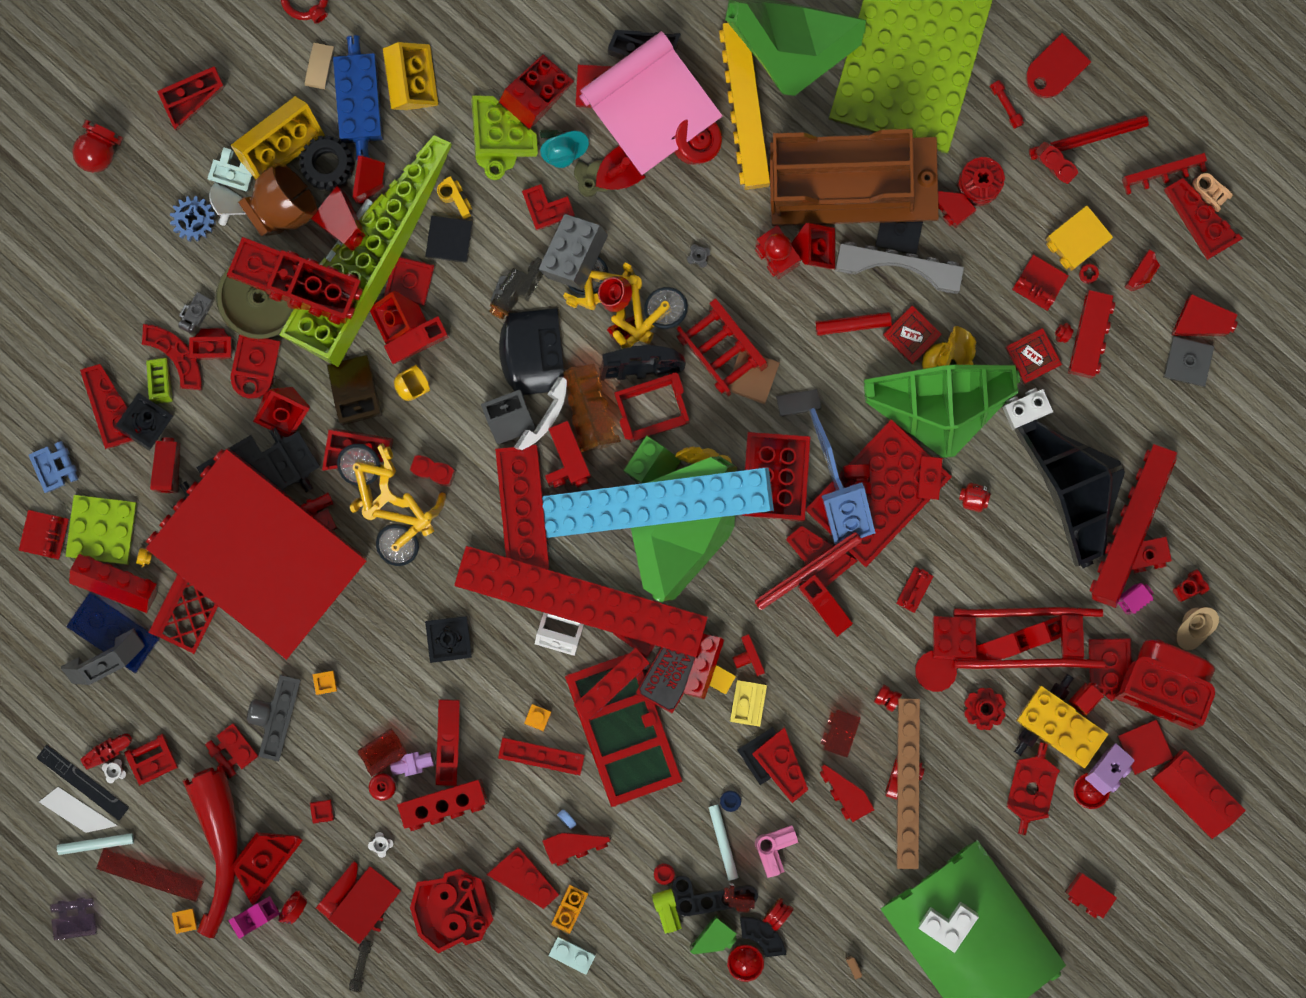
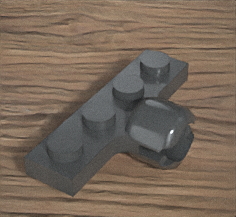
M279 675L274 698L271 702L257 699L251 701L247 713V721L249 724L263 727L265 731L258 757L279 762L300 679Z

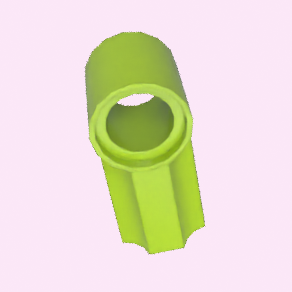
M672 888L651 894L656 912L659 913L664 933H671L682 929Z

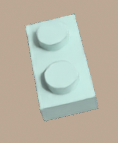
M559 936L549 953L550 957L585 975L596 956Z

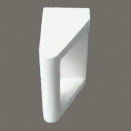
M543 613L535 644L575 656L584 624ZM547 617L579 626L576 637L544 629Z

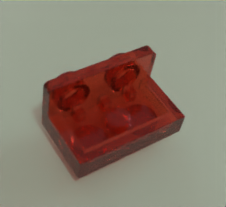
M392 728L357 750L371 777L382 773L388 765L398 762L407 753L402 741Z
M729 883V887H725L724 902H728V907H734L738 912H750V909L755 908L754 897L734 896L733 883Z

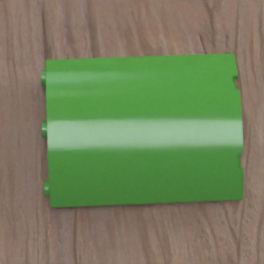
M978 840L960 850L940 870L936 869L922 879L920 884L905 890L881 908L883 914L942 998H1028L1048 981H1054L1062 975L1060 971L1066 966ZM960 902L978 913L979 918L955 953L919 929V923L930 907L948 919Z

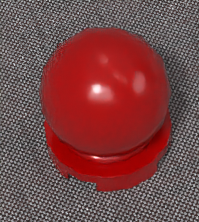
M85 119L82 127L86 129V133L80 135L74 142L72 149L73 159L77 166L84 171L90 173L101 172L107 169L113 161L115 154L113 146L115 144L120 146L124 138L118 136L116 139L114 132L98 124L92 127L89 125L91 121Z

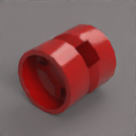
M870 465L843 466V478L847 480L844 488L862 482L866 495H871V482L867 480L870 477Z

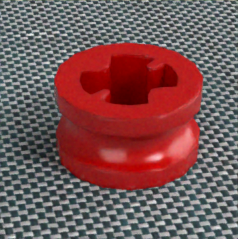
M1086 264L1079 271L1080 280L1086 284L1093 283L1099 276V270L1093 264ZM1088 269H1091V272H1094V275L1090 279H1087V276H1084V272H1086Z

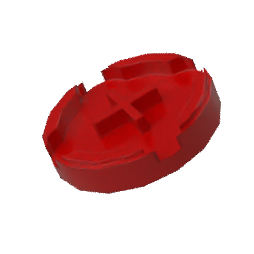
M933 651L923 654L917 660L915 666L917 681L924 689L932 692L948 689L954 683L957 676L954 660L933 659Z

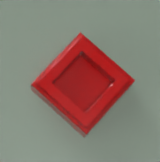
M331 799L310 803L313 824L334 820Z

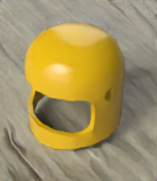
M417 365L399 373L394 379L395 390L405 401H412L430 391L428 381Z

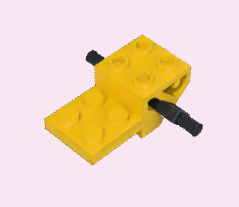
M1066 674L1060 684L1055 683L1050 691L1042 686L1038 687L1016 719L1025 728L1018 737L1021 742L1013 751L1021 757L1027 746L1033 747L1039 738L1082 768H1086L1108 736V733L1064 702L1069 694L1067 688L1074 680L1072 676Z

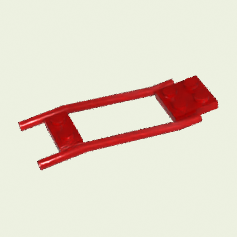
M1075 607L954 609L953 617H933V659H955L954 667L964 669L1033 667L1105 668V660L1084 659L1083 616L1103 617V609ZM1061 615L1062 658L976 661L975 618Z

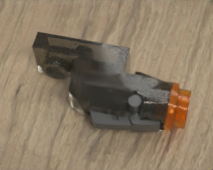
M537 257L535 261L531 262L527 275L513 268L507 276L499 278L491 298L489 313L503 320L519 301L518 297L529 301L544 275L539 270L543 261L541 258Z

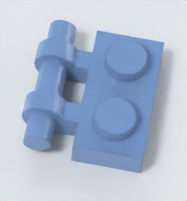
M62 441L55 443L57 452L52 453L47 446L29 454L44 493H49L65 486L62 477L67 475L70 482L78 480L77 469L75 465H72L68 456L70 454L69 450L65 448ZM61 458L64 469L59 471L55 460Z

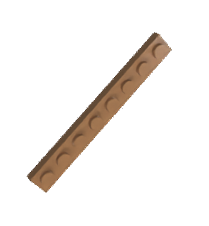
M898 699L897 869H919L920 699Z

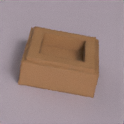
M851 955L845 958L855 980L861 978L862 973L854 956Z

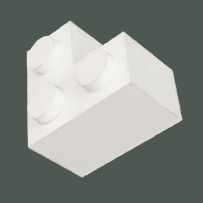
M962 902L958 904L949 919L930 907L919 923V929L955 953L979 916L977 912Z

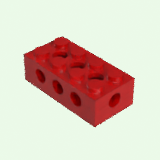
M477 779L401 802L397 806L404 829L410 828V831L423 828L424 823L429 821L433 825L445 821L444 817L449 815L451 819L463 816L465 810L470 809L471 813L483 810L485 808L484 805L488 803L482 779ZM461 794L468 796L469 802L467 805L460 803L459 796ZM441 800H445L448 803L447 811L440 809L439 802ZM420 806H424L427 808V817H423L420 815Z

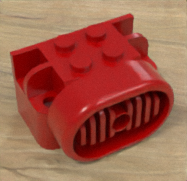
M1145 640L1137 660L1128 667L1127 673L1122 679L1123 683L1120 691L1115 694L1114 699L1192 731L1204 725L1215 697V688L1211 684L1215 667L1206 659L1168 643L1157 640Z

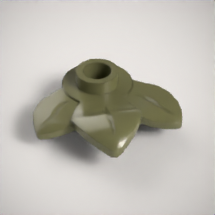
M602 160L594 161L589 166L581 161L576 164L574 177L579 182L578 190L583 196L590 197L597 192L607 191V189L595 187L596 175ZM585 184H591L592 187L587 188Z

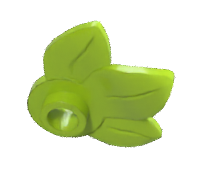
M475 156L476 162L484 168L485 175L491 180L501 179L506 170L513 168L517 156ZM491 167H496L498 173H492Z

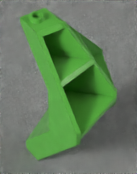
M729 0L725 21L729 23L763 65L780 92L784 95L792 96L798 94L861 46L863 34L866 30V20L776 0Z
M1015 365L938 366L865 379L863 382L865 402L889 420H893L901 429L941 458L954 457L1007 400L1018 394L1017 383H1020L1019 371H1016Z
M721 456L709 457L650 482L736 472L737 466ZM735 515L631 528L643 589L651 593L652 597L659 602L676 599L730 537L735 527Z

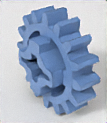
M189 196L186 197V202L178 200L180 206H173L176 212L170 213V216L174 218L170 224L176 226L173 231L175 233L180 232L179 237L181 239L187 236L189 242H191L193 237L197 242L200 241L201 235L207 238L206 232H213L210 225L216 224L211 219L216 214L209 212L213 207L210 204L205 206L207 202L205 199L199 202L197 196L194 197L193 201H191ZM200 207L205 211L206 217L200 215ZM193 215H195L197 220H193L191 223L189 218H193ZM180 221L186 224V231L181 227Z

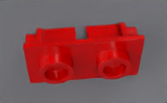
M915 567L896 604L915 613L934 576L923 569Z

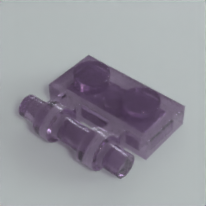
M82 897L77 898L76 901L66 902V900H62L56 904H50L51 913L59 912V918L51 919L54 941L98 934L95 913L86 914V908L94 906L93 898L85 899ZM78 909V915L67 916V910Z

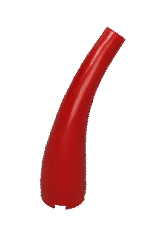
M222 764L217 766V771H214V768L211 767L193 774L194 778L190 782L188 778L182 780L216 863L213 901L209 913L203 914L197 929L199 934L212 939L215 938L230 901L235 881V873L231 866L238 855L235 807L229 781Z

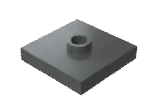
M1173 337L1163 378L1205 387L1214 346Z

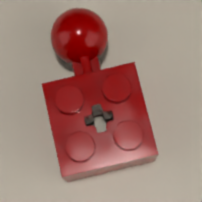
M778 225L757 238L755 252L761 260H766L768 265L766 268L772 277L776 275L780 279L800 265L801 258L792 247L790 239L784 235Z

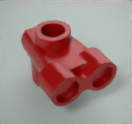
M1195 569L1188 574L1187 579L1173 588V593L1178 601L1182 602L1197 594L1203 595L1210 588L1203 580L1200 571Z

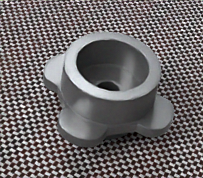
M697 244L692 245L690 248L691 254L687 258L688 263L698 264L701 268L707 265V256L710 255L709 248L699 247Z

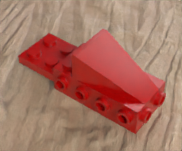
M245 237L241 238L227 272V277L267 292L272 300L281 302V300L287 301L289 308L309 310L310 314L317 317L321 315L326 316L330 322L338 325L340 323L346 324L348 319H352L356 309L353 307L355 300H360L363 289L360 288L361 280L355 275L340 273L334 267H325L313 259L301 258L295 252L278 251Z

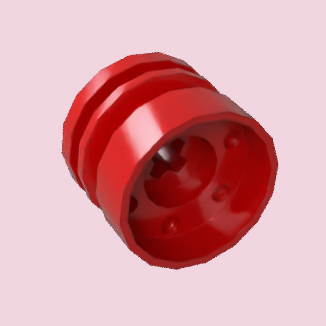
M974 158L966 164L958 178V191L964 194L972 205H988L996 199L1004 186V171L999 163L991 158ZM984 176L986 178L985 182L979 183L978 180Z

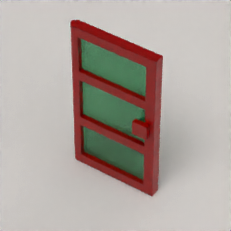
M628 654L572 674H567L565 679L574 704ZM643 671L589 721L577 710L611 807H616L624 802L682 782L655 704L636 694L645 677Z

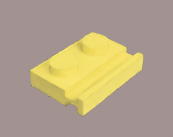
M737 680L730 722L760 727L767 685Z

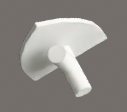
M216 182L210 189L209 199L215 212L221 215L218 221L220 225L225 226L230 215L246 214L238 203L243 199L242 197Z

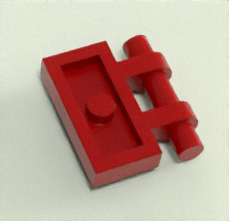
M234 723L216 736L221 742L219 745L216 746L212 740L205 744L209 750L208 754L212 758L214 757L219 765L222 764L229 778L237 774L232 768L236 763L243 769L258 758L256 751ZM225 748L232 756L229 761L221 753Z

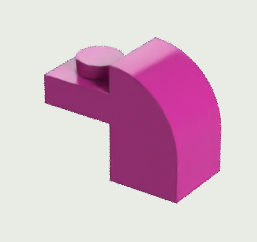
M269 896L230 919L229 923L240 939L280 915V912Z

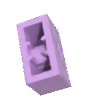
M1115 743L1105 751L1085 779L1103 795L1110 791L1115 792L1121 785L1119 780L1122 777L1125 778L1131 772L1132 768L1130 766L1135 760Z

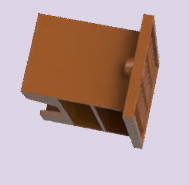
M912 129L880 130L870 135L816 137L804 132L773 133V142H770L772 226L805 225V223L818 225L938 221L937 137L913 138ZM928 175L930 176V179L925 180L924 177Z

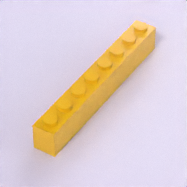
M723 23L722 30H719L720 43L724 42L725 50L722 51L723 63H727L728 71H724L725 81L730 83L731 91H727L729 104L733 103L734 110L730 111L731 123L736 125V131L733 132L734 144L739 146V152H736L737 164H741L742 172H739L740 185L744 184L745 190L769 187L770 179L752 52L729 23Z

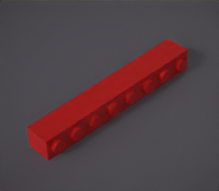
M1153 444L1151 450L1146 451L1143 460L1146 462L1145 466L1139 469L1136 476L1138 483L1136 487L1132 486L1128 498L1131 499L1129 505H1124L1121 517L1123 519L1121 524L1117 523L1113 532L1115 536L1113 543H1108L1105 551L1107 558L1105 562L1101 561L1097 573H1100L1098 580H1093L1090 587L1092 600L1114 608L1117 607L1177 461V452Z

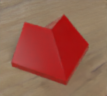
M358 155L352 196L357 204L364 203L366 199H369L384 187L382 182L385 162Z
M805 223L791 243L792 247L805 265L831 270L835 269V228Z
M293 387L273 388L264 394L253 422L269 430L277 427L282 436L289 437L296 432L310 406Z

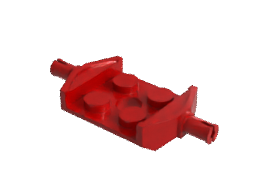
M1039 742L1038 752L1035 757L1017 760L1006 805L1011 812L1020 818L1018 834L1026 835L1030 821L1049 818L1048 812L1057 775L1060 772L1059 769L1046 760L1045 755L1048 744ZM1031 782H1034L1038 787L1037 792L1033 795H1030L1026 790L1027 785Z

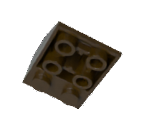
M368 355L341 361L339 367L333 364L327 365L339 423L342 426L382 416Z

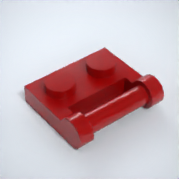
M163 733L158 735L156 739L136 749H129L124 752L139 786L179 768ZM161 746L162 752L137 763L136 757Z

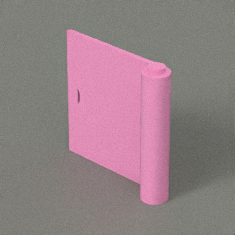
M662 31L580 90L582 94L579 97L586 106L590 105L641 175H644L678 150L676 138L673 139V137L676 135V130L682 121L688 120L687 142H689L723 117L674 51L672 44Z

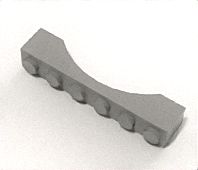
M845 242V244H841L839 247L835 268L837 272L856 275L873 267L898 266L921 275L937 291L958 294L960 291L964 267L959 266L957 262L947 261V264L940 263L939 259L927 257L924 260L919 259L918 255L910 253L903 256L898 255V251L889 249L886 252L877 251L878 248L874 246L861 248L857 247V244L853 242Z

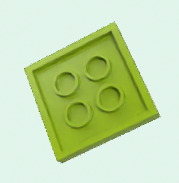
M74 495L65 557L77 558L78 554L90 556L96 561L129 565L137 503Z

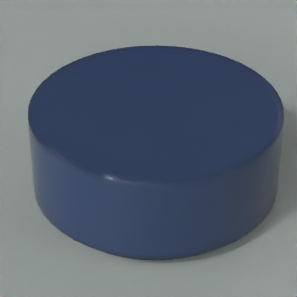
M726 791L720 798V804L724 810L733 812L740 807L741 798L735 791Z

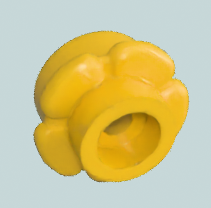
M140 547L136 564L142 565L141 567H144L145 564L149 565L152 553Z

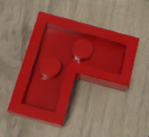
M541 184L522 191L536 231L560 223L564 214L575 217L568 196L548 203Z

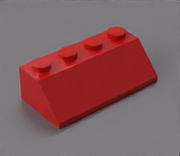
M1181 749L1152 778L1211 839L1230 827L1246 811L1186 750Z

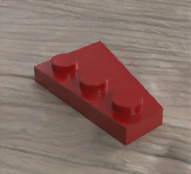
M803 526L799 527L785 539L805 564H808L833 547V545ZM845 553L815 575L827 587L858 560Z

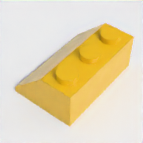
M397 42L383 48L391 109L412 110L438 106L430 45Z

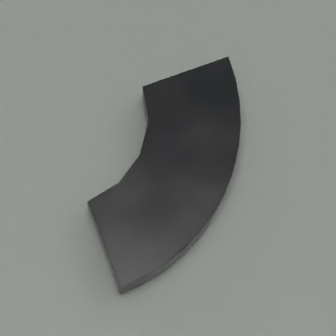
M740 917L742 938L757 942L762 947L765 957L787 955L781 937L769 924L753 917Z

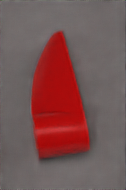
M353 861L316 907L328 919L355 885L358 864Z

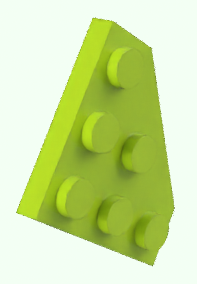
M472 96L475 156L537 157L536 133L531 129L528 130L520 123L521 121L510 111L503 108L494 96Z

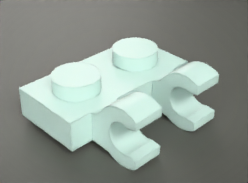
M223 148L220 161L213 159L208 180L248 192L253 179L252 174L242 163H240L239 167L230 165L229 163L234 151Z

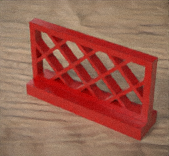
M177 574L148 633L195 654L218 606L214 604L212 608L204 610L201 598L206 596H199L198 590L195 587L197 597L185 601L183 591L192 585H187L188 582ZM180 597H182L183 602L178 603ZM199 600L202 611L190 615L186 603ZM184 604L188 616L176 620L173 611L175 607ZM211 611L207 618L205 612ZM203 613L206 622L204 626L195 629L191 617ZM172 615L174 621L168 622ZM189 618L193 630L181 634L177 622ZM175 623L178 635L168 637L162 634L167 625ZM201 630L199 636H197L196 631ZM194 632L196 642L193 648L184 644L182 636ZM179 637L181 642L175 640V638Z

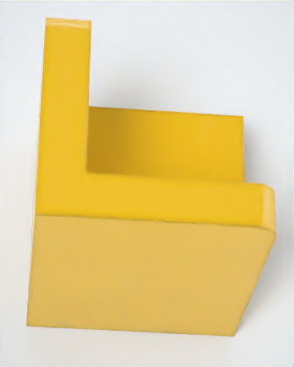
M716 665L709 686L726 694L736 676Z

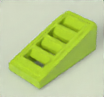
M168 359L146 360L149 400L155 404L172 402ZM163 366L162 370H152V368ZM164 375L163 378H156V379H154V377H153V376ZM164 384V386L155 387V385Z

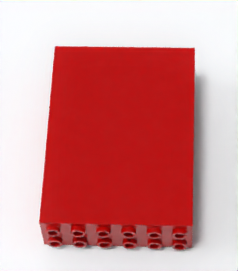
M229 447L226 450L221 449L213 458L216 463L212 467L208 465L200 474V477L203 479L199 483L195 481L186 492L189 496L185 500L181 498L173 507V510L176 512L172 516L168 514L159 525L162 529L159 533L154 531L146 541L149 545L145 549L287 660L366 563L367 558Z

